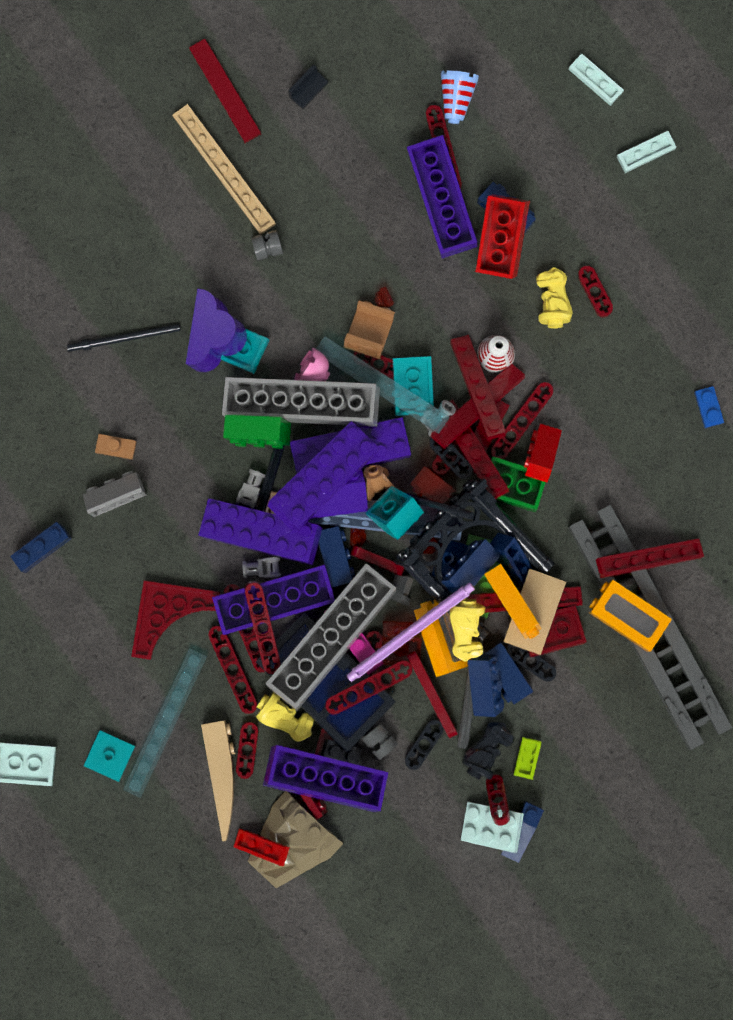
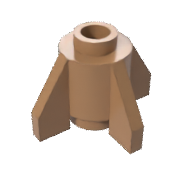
M371 465L363 472L368 501H371L375 493H380L384 489L387 491L391 486L394 487L387 478L389 476L388 469L380 465Z

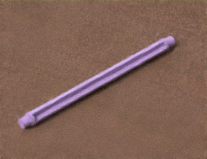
M469 582L467 585L460 587L370 657L354 667L347 674L348 679L352 682L356 678H360L373 666L468 597L475 590L474 586Z

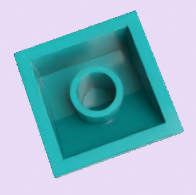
M391 486L365 514L388 535L398 540L419 519L424 511L413 497Z

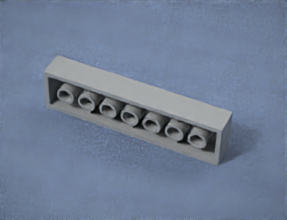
M225 377L222 415L224 417L225 415L282 417L292 423L348 425L352 421L356 426L377 427L380 388L377 384Z
M365 564L266 682L267 687L297 711L395 594L396 587L368 564Z

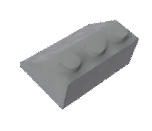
M129 471L124 473L121 479L116 481L115 479H110L104 482L105 485L102 487L94 486L87 489V493L83 494L88 514L96 517L147 494L139 474Z

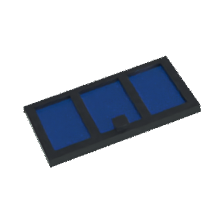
M305 612L276 641L281 665L316 624ZM347 653L341 657L301 706L346 752L350 751L365 733L396 703L383 690L339 714L332 715L328 713L325 706L326 701L330 697L370 677L365 673L352 682L348 679L347 674L358 664ZM270 655L268 656L269 664L266 667L270 666L271 669H274V665L277 663L273 662ZM260 657L256 663L264 670ZM367 682L364 684L363 689L366 693H372L375 687L373 683ZM350 691L346 694V699L349 702H355L357 694L354 691ZM342 695L339 696L341 701L337 703L334 700L331 701L330 709L337 711L338 705L342 703L343 707L347 706Z

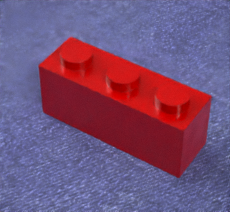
M540 423L538 430L533 431L531 441L534 443H530L527 454H530V457L527 456L524 467L527 468L525 476L548 482L562 430Z

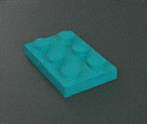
M431 356L392 358L395 416L428 414L431 410H434Z

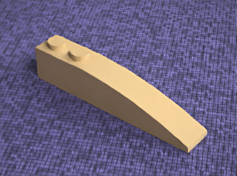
M226 720L203 724L201 727L222 841H226L229 835L234 802L232 755L235 754L234 744L229 741L228 735H232L230 723L226 724Z

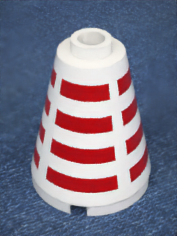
M491 335L479 344L477 358L485 370L498 373L513 363L515 350L512 343L504 336Z

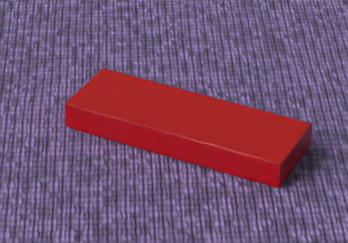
M241 828L238 830L234 843V848L279 866H284L290 848Z

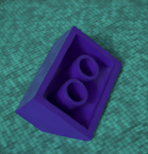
M362 469L311 519L368 511L366 485Z

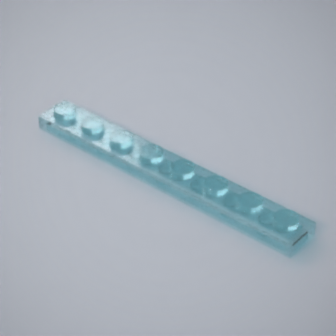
M324 337L316 350L325 355L329 363L358 382L377 384L380 388L381 397L438 434L449 420V416L327 337Z
M189 648L124 786V791L139 798L142 797L207 656Z

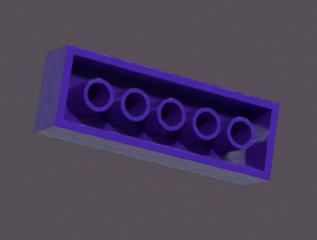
M443 135L408 146L407 151L441 258L478 247Z
M403 417L379 422L377 427H358L379 447L377 454L363 468L410 458L411 452ZM341 431L290 442L296 474Z
M351 421L269 500L268 507L296 534L377 454L379 447Z
M208 498L198 536L313 565L322 527L307 522L295 534L275 514Z
M325 565L259 583L263 589L270 621L331 604L335 601ZM251 586V590L248 593H252L254 600H261L262 598H257L256 591L259 588ZM244 588L212 597L223 635L253 627ZM256 604L252 610L255 614H260L263 612L264 607L261 604Z
M275 745L270 750L263 786L371 812H379L382 807L388 772Z

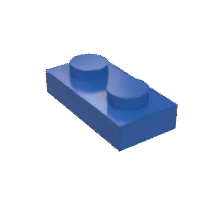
M714 386L695 391L704 427L708 428L723 424L724 420Z

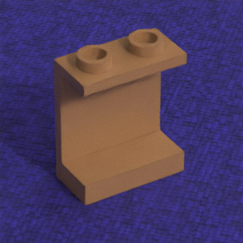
M358 301L353 322L344 341V348L380 359L395 312L387 307L375 306L368 301Z

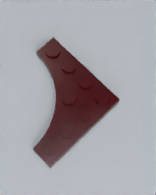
M144 581L131 657L151 660L159 638L170 625L178 619L195 612L216 611L212 597L220 595V592Z

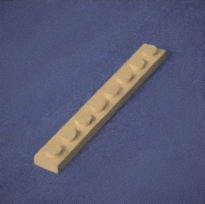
M187 104L174 113L173 118L258 233L262 235L275 226V221Z

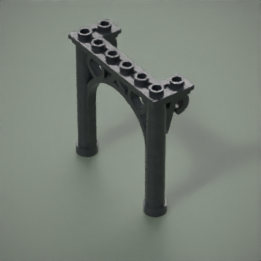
M485 479L468 480L463 485V490L459 494L453 495L449 500V505L451 506L458 505L463 509L467 506L473 507L475 513L472 521L466 522L462 517H456L457 522L461 525L447 526L446 523L453 516L450 513L439 510L436 513L437 517L424 525L422 528L424 531L420 535H415L409 541L410 545L406 549L400 550L396 555L397 559L394 563L403 566L438 603H441L452 594L441 582L443 580L441 563L444 552L451 540L469 527L487 525L495 528L501 534L515 537L530 564L537 572L545 574L555 563L496 504V499L485 490L488 486ZM480 509L491 521L479 520ZM438 531L441 534L440 546L436 542H429ZM433 546L436 549V557L434 560L426 562L422 556L423 552L427 547ZM434 565L435 577L426 566ZM479 621L477 627L479 636L472 637L474 642H481L489 634V630Z

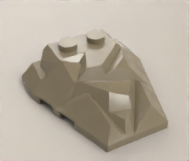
M285 791L273 804L260 833V836L290 847L284 866H279L252 854L248 859V862L275 888L328 860L343 845V842L319 823L288 791Z

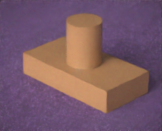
M99 434L95 453L133 460L137 441Z

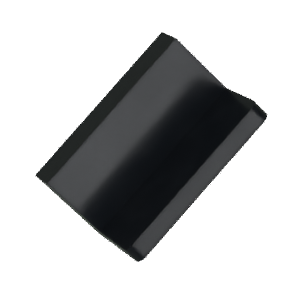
M313 64L289 89V98L303 110L328 84V81L317 72V67Z

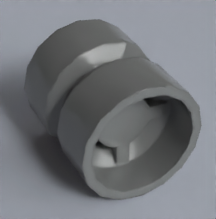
M277 230L267 232L265 236L260 234L251 237L257 261L268 258V255L274 257L283 254Z
M379 724L362 738L368 747L373 748L372 752L378 760L382 759L398 745L392 736H387L388 731L382 724Z

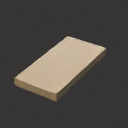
M529 569L520 595L542 629L539 631L540 634L533 639H529V637L525 639L513 619H511L504 642L541 655L566 582Z

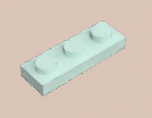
M583 54L568 69L610 106L624 91Z
M666 131L618 154L617 159L624 172L627 173L675 150L676 145L669 131Z

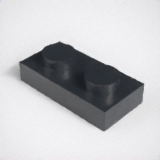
M325 739L320 756L358 765L362 749L353 746L350 751L346 752L336 741Z

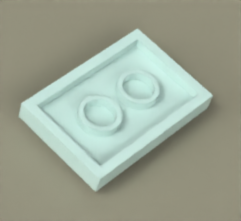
M0 742V782L53 786L56 747Z
M467 802L461 841L517 853L524 813L509 810L510 821L506 825L498 826L493 822L490 806ZM498 810L499 817H502V810Z

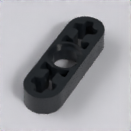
M430 438V448L459 479L468 480L473 473L469 462L452 444L448 445L450 448H447L441 455L442 449L439 446L434 447V439ZM448 452H454L457 455L454 462L446 460L445 456ZM461 459L463 462H460V465L463 468H469L467 470L468 475H460V468L456 466L454 469L452 466H455Z
M508 645L506 651L512 660L546 682L552 681L556 677L554 666L541 657L535 656L536 666L530 668L526 665L529 653L520 662L519 659L521 657L519 655H511L512 651L510 648H515L516 646ZM521 648L518 650L522 654H524V651L528 652ZM540 662L544 663V665L541 666L542 668L546 670L548 668H551V677L547 676L546 678H544V672H542L541 670H539L538 673L535 672V670L540 666Z
M431 720L426 725L405 757V764L409 769L417 770L421 767L443 734L444 728L440 721ZM436 723H438V728L440 729V732H435L432 737L436 738L433 742L429 737L424 736L425 732L430 734V732L432 731L430 725H436ZM422 739H427L430 742L428 750L424 751L419 748V742ZM415 748L420 753L425 754L423 758L420 755L417 758L418 765H409V757L413 758L416 755V752H413Z

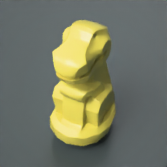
M551 268L549 271L542 272L536 277L537 285L540 288L546 287L548 291L543 292L541 295L544 303L543 312L539 314V322L553 329L561 328L563 324L569 323L573 313L565 291L567 276L557 268Z
M463 599L452 607L449 612L455 637L452 652L457 658L465 662L483 654L482 643L472 641V637L479 636L477 629L479 616L485 613L486 607L476 604L474 599Z
M272 692L270 696L265 694L256 706L260 709L256 718L262 724L289 733L294 741L300 742L312 735L311 729L314 719L306 712L302 713L299 719L295 718L296 710L289 708L285 702L280 700L276 693Z

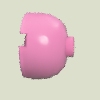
M312 348V351L309 350L300 364L302 365L300 374H295L294 380L326 382L330 372H328L329 362L325 355L315 348Z

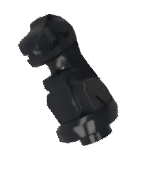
M489 723L486 727L485 735L465 753L462 764L468 767L466 772L478 780H480L481 776L491 780L493 777L491 768L495 763L496 757L501 755V751L497 748L498 744L510 747L515 740L505 723Z

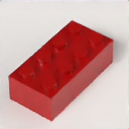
M494 194L488 196L476 272L510 279L517 277L530 201Z

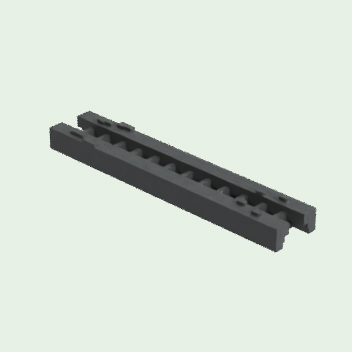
M611 505L597 512L604 525L603 527L590 533L583 520L568 527L600 588L606 581L609 583L611 580H616L613 576L600 578L596 559L604 557L615 550L619 554L635 551ZM608 533L613 543L599 550L594 540ZM646 570L630 572L631 577L619 584L625 588L636 584L641 593L637 595L638 597L672 619L663 632L669 644L668 647L655 653L653 649L651 652H646L632 641L630 643L689 750H692L704 743L696 728L706 724L708 720L711 721L718 735L731 729L732 726ZM613 594L608 603L615 616L648 638L649 635H645L640 623L651 617L645 614L636 619L630 608L633 604L618 594ZM672 651L678 663L664 670L658 658ZM682 668L688 680L673 687L667 675ZM691 685L697 697L683 704L677 692ZM701 703L706 715L692 722L686 710Z

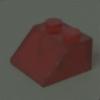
M427 466L423 467L410 484L413 486L412 491L421 497L423 494L430 500L444 504L456 491L454 487Z
M383 621L382 646L414 622ZM419 632L383 659V665H394L400 661L410 663L407 654L416 651L419 659H421L422 633Z

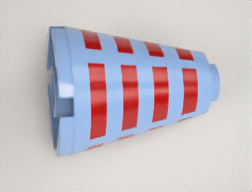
M441 71L445 119H448V123L459 124V121L464 120L478 82V75L473 74V77H469L467 72Z

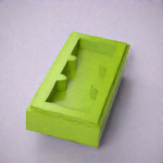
M522 737L513 775L533 780L541 741Z

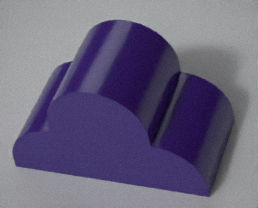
M197 289L186 365L198 372H209L219 365L222 355L232 356L243 349L246 344L247 333L243 324L228 313L227 307L223 302L204 289Z

